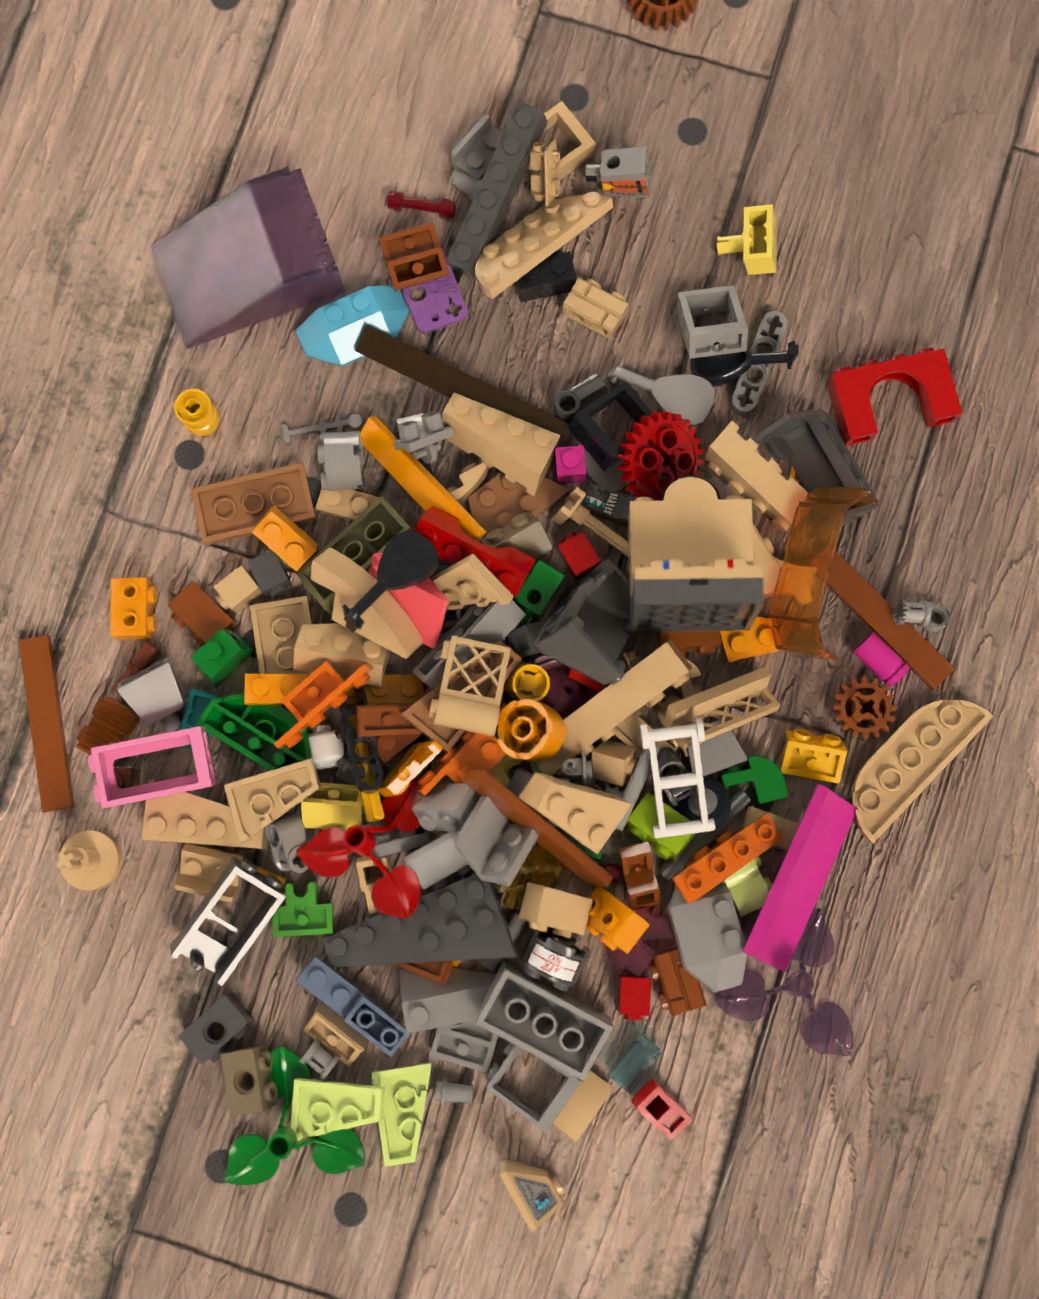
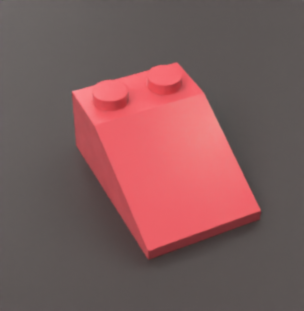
M383 552L373 554L371 567L368 570V573L376 580ZM428 578L409 588L388 591L408 614L422 636L423 644L432 649L437 648L449 601L440 589Z

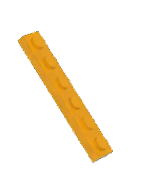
M245 674L244 705H284L281 700L310 674ZM384 674L381 688L364 684L368 705L413 704L423 697V681L416 675ZM353 688L346 695H349L351 705H356L355 697L359 691H354Z

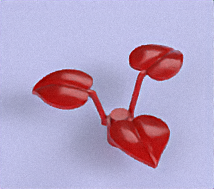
M418 779L411 780L408 788L401 795L388 796L383 800L384 819L382 821L390 825L380 827L368 825L366 829L360 825H353L346 832L337 827L326 828L316 834L307 844L297 850L298 856L309 869L329 878L340 876L347 871L350 865L349 854L355 852L358 855L367 856L385 874V877L379 878L373 885L371 898L374 906L378 911L387 916L407 919L414 913L419 904L421 895L419 878L411 868L405 865L396 867L390 873L387 867L372 852L376 846V839L373 833L393 831L395 827L402 832H411L421 826L419 819L412 811V808L422 796L416 790L421 785Z

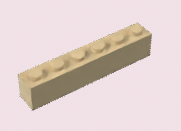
M670 639L626 672L620 681L613 685L610 684L565 718L563 723L567 727V736L558 753L545 763L536 764L545 775L549 776L554 772L557 776L561 775V766L566 759L574 758L576 755L582 758V750H585V756L595 749L592 743L599 738L605 742L618 732L615 726L623 720L629 724L642 714L639 708L646 703H649L652 707L663 699L666 695L662 691L670 685H673L676 689L689 679L687 673L692 669V666Z

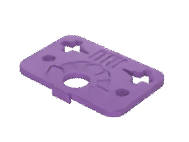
M442 248V251H443V254H444V257H445V261H446L447 256H446V253H445L444 249ZM447 262L448 277L403 289L402 294L405 302L410 308L417 329L421 333L435 331L463 321L467 317V307L452 268ZM415 287L423 288L426 296L421 301H414L410 297L411 290ZM449 298L456 307L461 306L462 308L458 311L459 316L457 317L446 313L449 310Z

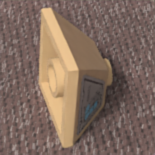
M507 1158L501 1161L499 1175L529 1230L532 1232L563 1206L562 1194L565 1193V1190L557 1176L552 1178L546 1169Z

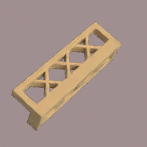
M763 667L669 704L663 725L668 728L695 724L694 718L701 717L702 721L708 716L720 719V724L716 726L703 723L705 740H708L778 711L780 703L767 689L772 675ZM760 696L767 705L759 706L750 702L751 699ZM735 707L745 711L743 715L737 716L727 713V709ZM691 737L675 739L683 750L692 746Z

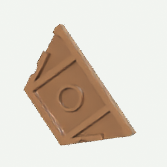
M500 472L470 495L468 501L472 517L486 531L482 538L484 539L490 531L509 524L518 514L530 511L538 518L568 495L569 489L544 477L535 497L526 492L527 488L518 482L515 484L505 478V473Z

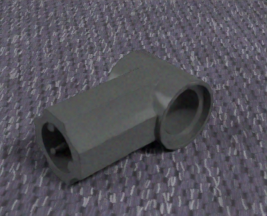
M594 374L572 389L559 392L554 402V416L567 423H571L576 413L609 392L605 382L597 374ZM569 403L574 409L565 411L560 408V405Z

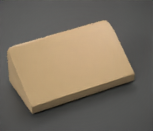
M325 1003L318 1008L303 1029L314 1040H319L320 1045L331 1054L340 1057L339 1060L349 1068L370 1042Z

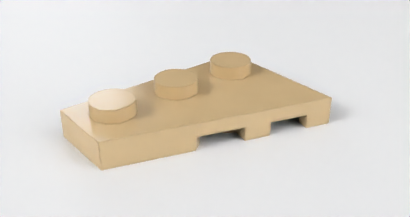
M313 759L304 760L224 785L240 844L250 839L321 788Z

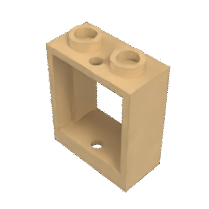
M563 101L544 113L548 121L544 132L553 125H556L575 148V150L560 159L557 169V179L560 180L595 156L596 144ZM529 163L524 177L531 186V174H541V171L532 170Z

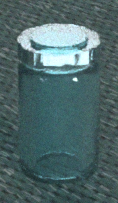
M641 1033L636 1037L637 1041H633L607 1073L615 1083L629 1094L634 1091L657 1062L656 1058H660L663 1054L653 1041Z

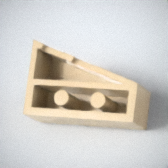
M339 623L301 625L294 647L293 670L313 673L325 661H329L346 680L361 666L370 664L374 669L368 673L371 678L365 684L381 688L390 650L356 632L352 633L348 628Z
M537 772L518 797L596 854L600 852L632 805L614 793L596 790L589 786L574 784L567 780Z

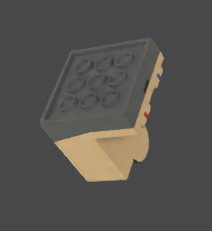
M689 475L678 477L668 483L662 491L660 501H653V498L640 497L635 499V501H630L628 544L631 632L750 631L764 604L763 565H754L752 499H744L740 495H732L725 499H720L718 490L710 481L702 477Z

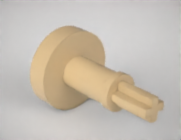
M88 830L79 832L66 841L61 852L57 855L59 861L56 863L57 867L60 868L62 876L71 886L80 890H97L108 886L118 876L122 866V852L116 840L109 834Z

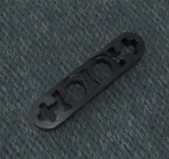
M364 685L358 689L354 686L353 690L359 691L355 697L356 705H368ZM347 695L348 699L340 705V711L355 784L361 792L372 794L380 789L383 782V772L375 736H356V729L351 727L348 722L349 718L356 714V707L351 708L350 697ZM359 743H367L371 746L372 752L368 757H359L354 751L355 746ZM374 761L375 764H370L369 766L370 774L373 777L377 776L378 779L374 780L372 786H368L366 781H361L365 777L364 765Z

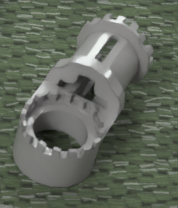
M899 598L895 601L896 605H894V608L896 609L892 610V612H895L892 614V617H894L893 621L897 625H903L905 622L917 623L918 626L924 627L930 632H939L949 624L950 618H952V615H950L951 611H948L947 609L949 608L944 607V604L941 605L939 602H928L926 600L915 603ZM932 611L939 614L941 624L932 621Z

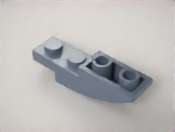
M316 954L296 977V981L341 1015L347 1024L390 1057L393 1056L410 1033L407 1034L406 1027L342 972L336 971Z

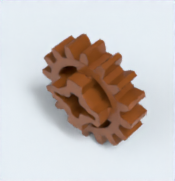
M867 676L860 677L859 683L855 678L848 680L849 687L845 684L839 687L842 695L835 694L832 697L838 702V705L831 707V711L838 712V716L833 719V722L841 721L843 725L840 731L843 732L849 729V738L851 739L860 734L861 741L868 740L869 733L873 739L880 737L879 730L884 733L890 730L886 722L893 723L896 718L890 715V712L898 710L897 706L890 705V701L895 698V695L887 696L885 692L889 686L886 684L878 687L879 679L877 678L873 679L870 683H868ZM865 689L871 691L872 693L869 695H862L859 691L856 692L855 690ZM880 701L882 704V714L879 712ZM846 703L849 705V715H848V716H847L846 710H845V704H846ZM866 703L868 705L867 713L862 714L859 711L862 708L861 704ZM859 722H866L868 725H872L873 727L863 728L857 726L856 724Z

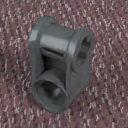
M669 747L660 749L657 756L659 777L689 773L674 749ZM696 785L664 789L673 807L678 805V801L693 793L698 795Z

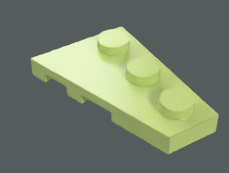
M432 1062L378 1070L371 1073L373 1086L385 1087L383 1119L378 1121L385 1167L416 1161Z

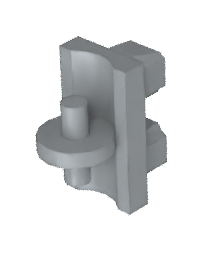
M429 412L421 416L424 427L422 431H419L417 421L411 420L398 424L400 439L394 441L395 449L400 450L404 448L410 453L413 452L414 459L421 458L427 464L435 462L436 452L441 450L438 441L454 435L452 427L444 426L441 415L438 412Z

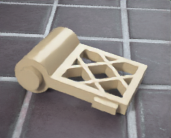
M452 635L450 641L444 640L440 659L446 660L440 694L438 700L432 699L429 717L434 718L433 724L494 736L511 648ZM455 646L468 647L474 657L461 665L454 656ZM476 649L484 650V651H482L481 653H478ZM489 652L503 654L501 665L490 671L482 659ZM478 661L486 675L473 683L464 668ZM452 662L457 667L453 671H451ZM458 672L461 673L469 685L461 691L447 689L449 678ZM499 672L498 681L494 677V674ZM490 678L496 687L495 698L482 696L476 686ZM471 689L474 692V694L466 693Z

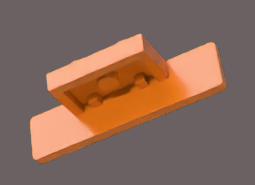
M325 661L281 700L299 722L277 740L274 745L278 749L285 746L290 749L303 738L301 733L308 726L313 729L326 718L323 714L331 706L336 709L348 699L346 693L354 686L356 689L363 686L371 678L368 673L374 668L370 664H364L345 680L329 661Z
M500 704L499 714L501 710L506 706L505 704ZM465 731L460 737L462 742L455 749L451 748L449 752H444L439 758L442 763L434 771L429 769L418 780L421 785L416 790L425 796L445 774L454 783L466 784L462 779L467 771L485 769L489 773L506 753L498 745L495 736Z
M763 814L741 830L732 832L728 829L715 837L717 843L710 848L705 845L691 854L694 859L686 864L687 868L674 876L672 880L686 902L693 903L782 840L783 835L770 815Z

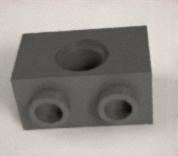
M229 992L222 996L178 1037L201 1064L209 1059L214 1063L221 1057L220 1054L228 1051L225 1045L231 1039L237 1042L251 1030L247 1025L254 1018L232 992ZM214 1022H219L224 1026L225 1034L223 1038L216 1037L213 1034L212 1026Z

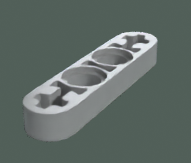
M769 311L765 314L750 349L751 353H757L756 347L760 344L768 345L772 352L778 351L788 323L783 313ZM772 320H776L778 327H776L771 338L767 336L770 328L769 323ZM772 364L751 366L749 370L755 369L761 373L762 379L759 382L749 381L746 377L747 371L740 376L730 403L734 413L746 416L753 412ZM747 388L751 390L748 397V402L751 404L741 407L740 400L738 399H742Z

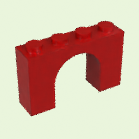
M932 347L918 351L916 355L907 357L906 354H898L891 357L889 361L881 363L878 360H872L855 369H851L850 366L841 367L834 371L827 382L841 437L846 446L872 441L877 435L878 429L870 403V393L874 385L883 381H900L913 389L919 399L927 428L955 422L962 414L944 348L934 350Z

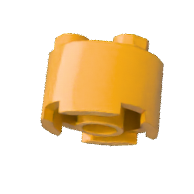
M533 699L510 702L501 710L498 717L497 733L499 739H496L497 743L504 753L519 760L545 763L558 753L567 736V727L559 713L554 708Z

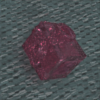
M550 671L548 673L550 688L546 696L538 702L554 708L561 717L569 716L579 709L584 702L583 684L568 678L569 673L567 672L557 673Z

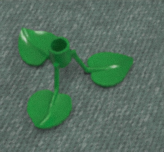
M284 1046L276 1047L271 1052L273 1081L278 1090L277 1099L283 1096L285 1099L278 1129L273 1133L268 1143L259 1134L252 1133L240 1136L233 1143L229 1152L225 1182L235 1185H253L265 1182L275 1175L280 1166V1160L287 1158L293 1149L299 1150L301 1147L311 1143H316L312 1150L313 1161L323 1172L340 1174L364 1166L365 1152L363 1144L352 1128L336 1130L319 1135V1137L313 1136L297 1141L294 1130L285 1126L290 1105V1095L293 1096L294 1079H311V1071L307 1063L302 1064L299 1062L302 1058L301 1056Z

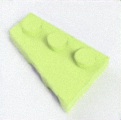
M307 1078L294 1079L290 1128L296 1133L297 1140L336 1130L378 1122L383 1119L385 1087Z

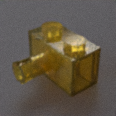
M533 845L510 887L494 884L499 892H506L503 904L511 909H514V907L519 909L522 905L527 883L555 889L562 866L557 858L544 847Z

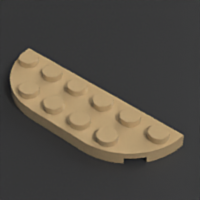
M592 191L583 195L565 197L559 200L554 199L549 206H545L544 203L543 207L527 215L524 220L512 229L505 231L501 237L483 248V252L479 256L475 267V274L482 292L491 299L496 297L613 208L612 198Z
M939 700L924 705L909 715L865 761L855 778L851 802L853 806L858 808V810H855L854 817L857 826L870 844L874 843L991 720L993 715L977 704L964 700Z

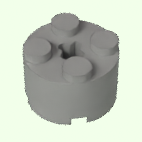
M360 431L320 434L318 461L319 464H323V473H321L322 490L364 489L365 474H361L363 472L364 455Z

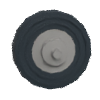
M703 778L708 819H714L715 829H717L726 822L731 812V799L727 789L720 782L711 778ZM693 793L678 801L677 809L681 815L690 821L701 820L698 795Z

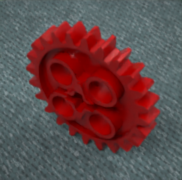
M665 411L661 413L651 412V417L641 416L642 424L632 423L635 432H625L626 437L629 439L628 443H620V446L625 449V453L618 454L617 457L623 459L624 464L617 468L626 473L620 480L629 483L625 490L633 492L636 499L650 497L653 498V501H663L665 491L673 482L681 478L694 477L695 475L702 476V472L697 467L698 465L705 464L704 460L699 459V455L705 452V449L697 447L703 440L701 437L694 436L698 429L696 427H689L690 420L681 419L680 414ZM665 434V441L662 443V438ZM644 453H645L646 458H645V461H644V463H643V462H642V458H643V455H644ZM661 475V480L658 484V478Z

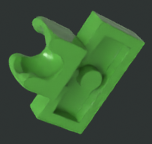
M309 882L307 893L303 897L298 894L295 883H286L287 906H279L272 916L273 937L334 934L333 903L318 904V882Z

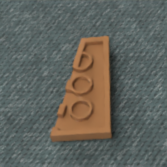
M497 640L495 643H493L495 645L508 647L501 640ZM512 649L510 650L505 680L522 660ZM489 652L482 659L490 671L501 665L503 654ZM478 661L464 668L473 683L486 675ZM458 672L449 678L447 689L461 691L469 685L461 673ZM499 672L494 674V677L497 679V681L499 677ZM490 678L476 686L484 697L492 698L496 693V687ZM440 683L400 713V715L429 739L437 741L445 752H449L465 730L433 724L434 718L429 717L432 699L438 700L442 684ZM471 689L470 691L466 692V693L474 694V692L472 691V689Z

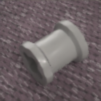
M316 1039L299 1062L302 1064L307 1063L320 1074L319 1078L324 1080L340 1057L337 1055L333 1057L319 1045L320 1041Z

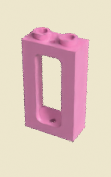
M205 726L91 748L92 755L88 756L90 770L96 774L97 785H94L95 798L98 803L101 802L102 808L217 785ZM191 744L197 774L128 788H120L117 785L114 770L115 760Z

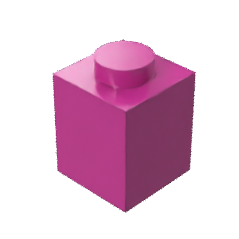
M584 445L555 448V469L558 484L585 483L586 463Z

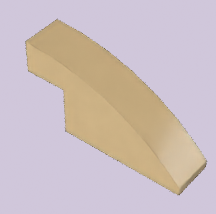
M331 547L312 561L310 580L335 592L332 620L346 627L342 606L345 604L351 609L377 583V580L361 566ZM385 591L360 616L365 623L360 630L357 628L354 631L405 659L423 643L422 636L408 614L388 591Z

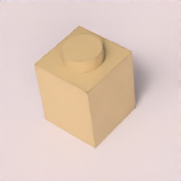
M242 565L213 586L219 593L215 597L225 611L230 608L236 614L263 594L258 584Z
M610 740L601 743L592 751V778L622 787L629 782L638 763V748Z

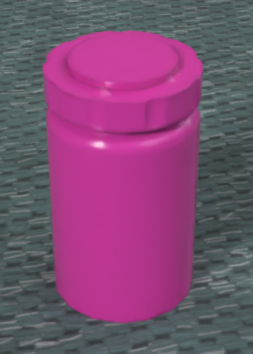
M872 632L853 651L889 687L902 679L910 668L906 663L903 664V660L875 632Z

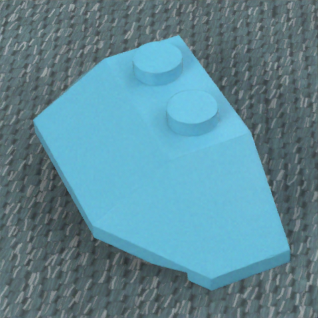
M368 286L316 309L295 331L308 358L318 359L343 367L366 357L355 351L366 325L397 339L410 311L400 290L394 292L392 286Z

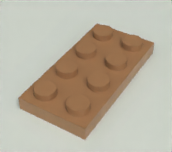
M303 462L191 488L200 535L205 546L253 535L252 531L255 525L274 505L295 524L317 520L306 468Z

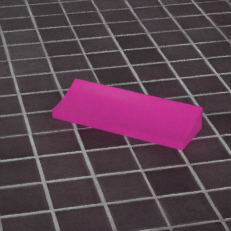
M818 784L743 950L744 953L783 972L786 971L849 831L855 817V810H858L857 807L839 797L830 788Z

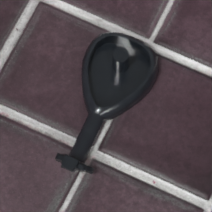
M792 341L788 343L787 351L751 353L747 350L745 352L691 358L690 370L692 375L702 377L709 381L713 387H718L738 378L748 371L752 365L787 363V368L791 369L794 360L799 354V345Z
M406 530L398 533L389 541L379 562L377 583L351 609L345 604L342 606L346 627L352 633L357 628L359 630L362 628L365 622L360 616L385 591L401 590L417 585L427 580L436 571L439 564L438 551L426 537L415 531Z

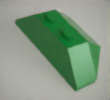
M245 693L212 699L196 723L198 726H205L206 731L269 771L312 759L307 728L301 733L303 738L292 748L289 749L285 746L278 749L274 745L277 740L299 722L291 712L280 705H244Z

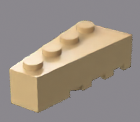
M453 393L442 414L444 426L452 427L454 434L446 439L468 454L473 452L482 459L481 463L484 462L489 468L492 466L505 473L507 480L514 484L516 482L522 484L527 488L526 492L535 497L554 459L555 448H557L560 435Z
M731 421L709 446L704 458L707 464L705 466L706 470L714 477L718 478L720 476L728 483V488L736 495L741 496L742 494L747 499H752V508L760 514L765 513L772 519V524L778 530L784 533L787 531L789 534H792L818 502L792 477L787 476L784 478L781 475L780 465L772 458H763L757 449L759 445L751 438L743 439L736 432L740 427Z
M148 780V783L158 782V781ZM188 791L146 800L141 840L268 849L265 828L240 844L229 805Z

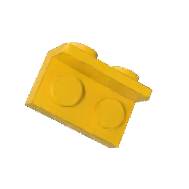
M804 729L786 730V744L780 771L783 774L839 784L847 755L845 742L840 737L832 734L817 736Z

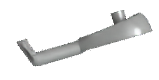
M624 360L608 372L606 379L610 380L609 384L615 385L616 381L620 379L650 391L662 411L680 414L681 419L690 420L689 427L700 425L708 416L714 402L715 391L709 381L696 375H672L654 381L622 368L625 363Z

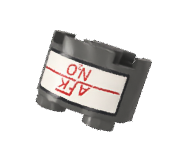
M549 928L547 933L533 929L520 959L525 965L523 972L536 979L543 976L552 980L551 985L555 988L568 991L569 986L576 985L590 954V949L587 946H583L581 950L575 946L577 939L553 934V928Z

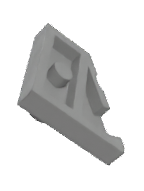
M476 1019L437 1028L429 1056L488 1073L498 1035L475 1024Z

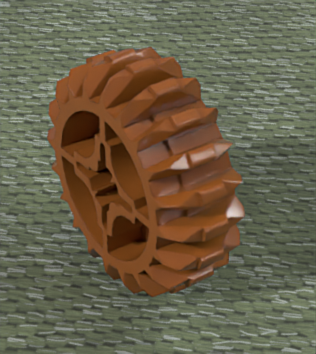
M699 0L626 1L629 4L628 9L630 13H635L636 21L644 19L643 24L645 27L650 23L654 24L655 31L659 25H663L667 31L670 24L678 28L681 21L687 22L689 15L695 11Z

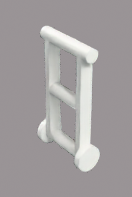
M701 717L694 718L695 724L647 730L646 724L640 725L643 749H649L659 825L653 826L654 838L715 831L714 819H708L699 742L705 741V734ZM691 737L695 773L659 777L655 742ZM696 785L701 820L665 825L661 789Z

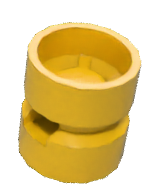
M188 389L179 394L175 400V414L190 433L196 436H206L217 429L220 422L219 411L205 392L199 389Z
M519 663L504 682L505 692L511 698L519 701L523 699L540 701L546 696L550 688V679L547 672L542 667L529 663Z

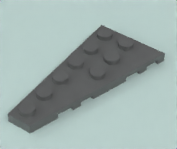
M477 874L420 897L416 910L407 919L391 917L381 913L322 938L331 967L519 958L492 882L481 880Z

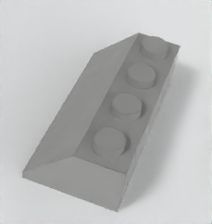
M503 815V816L506 818V820L509 822V824L516 825V824H514L510 819H508L505 815ZM449 832L404 857L409 868L418 876L423 890L431 887L432 891H435L448 884L446 878L455 872L460 877L473 870L453 846V842L459 832Z
M505 960L488 989L475 1024L582 1081L585 1080L614 1028L610 1016L541 979L527 975L522 969Z

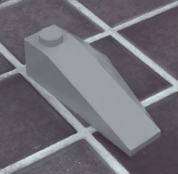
M452 967L447 983L441 984L408 970L399 969L401 1001L407 1034L477 1019L488 989L497 973Z

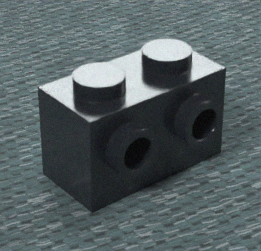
M555 251L518 279L516 283L520 301L525 302L571 292L576 282L571 252Z

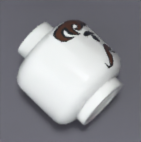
M330 725L314 727L313 733L308 734L312 759L316 769L337 767L338 762L342 757H345L342 734L339 731L331 730Z

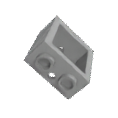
M734 285L678 292L677 316L689 359L747 351L748 327ZM730 311L733 323L695 327L692 316Z
M508 1042L503 1050L506 1057L500 1065L495 1062L485 1076L489 1080L486 1084V1089L546 1133L582 1081L541 1059L563 1075L565 1079L542 1112H537L498 1083L522 1049Z

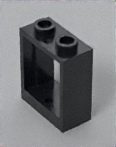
M626 381L576 413L568 426L570 432L581 445H584L587 452L604 471L621 460L617 455L625 453V449L620 445L616 447L591 417L616 400L636 423L642 424L641 416L651 417V412H654L647 407L641 400L638 392L631 388Z

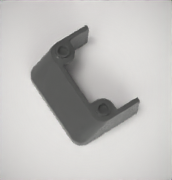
M822 409L788 413L752 438L755 443L768 442V449L775 458L789 459L806 491L818 502L816 508L811 511L810 522L815 530L807 534L809 540L827 535L877 508L878 501L873 490L831 418Z

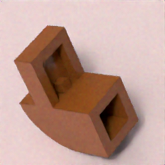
M633 843L619 848V861L631 910L661 904L659 886L653 869L649 843Z

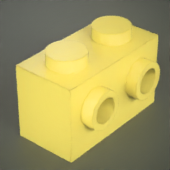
M320 782L321 788L301 802L302 821L305 828L324 830L330 827H337L346 832L353 825H364L366 814L360 790L356 785Z

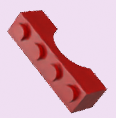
M433 505L423 514L415 529V532L426 537L435 546L439 558L452 565L474 554L515 598L528 579L536 562V559L511 546L505 548L491 547L472 539L461 529L458 518Z

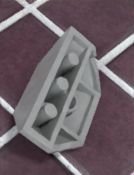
M721 882L693 903H687L676 887L667 910L683 968L698 981L708 986V989L713 993L742 985L747 954L743 952L746 944L731 892Z

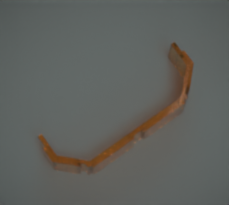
M818 486L806 496L807 499L805 501H799V505L795 510L785 547L784 562L779 570L769 608V618L773 625L772 635L776 649L794 655L837 660V655L823 648L817 621L846 511L855 503L877 505L878 500L872 497L871 492L865 488Z

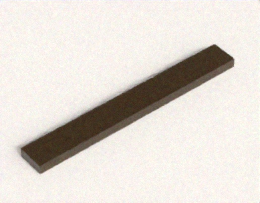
M366 325L356 347V352L451 398L453 393H457L560 435L557 447L565 446L571 433L568 429L569 423L374 327Z

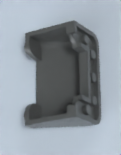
M609 558L576 579L562 594L535 640V647L543 655L603 685L608 683L616 684L625 675L624 669L626 666L622 659L617 660L629 635L634 633L630 630L629 580Z

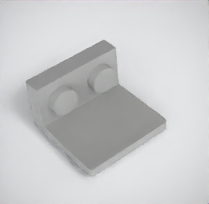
M482 795L454 840L453 846L481 880L510 887L537 840L538 834L533 828L509 824L488 796Z

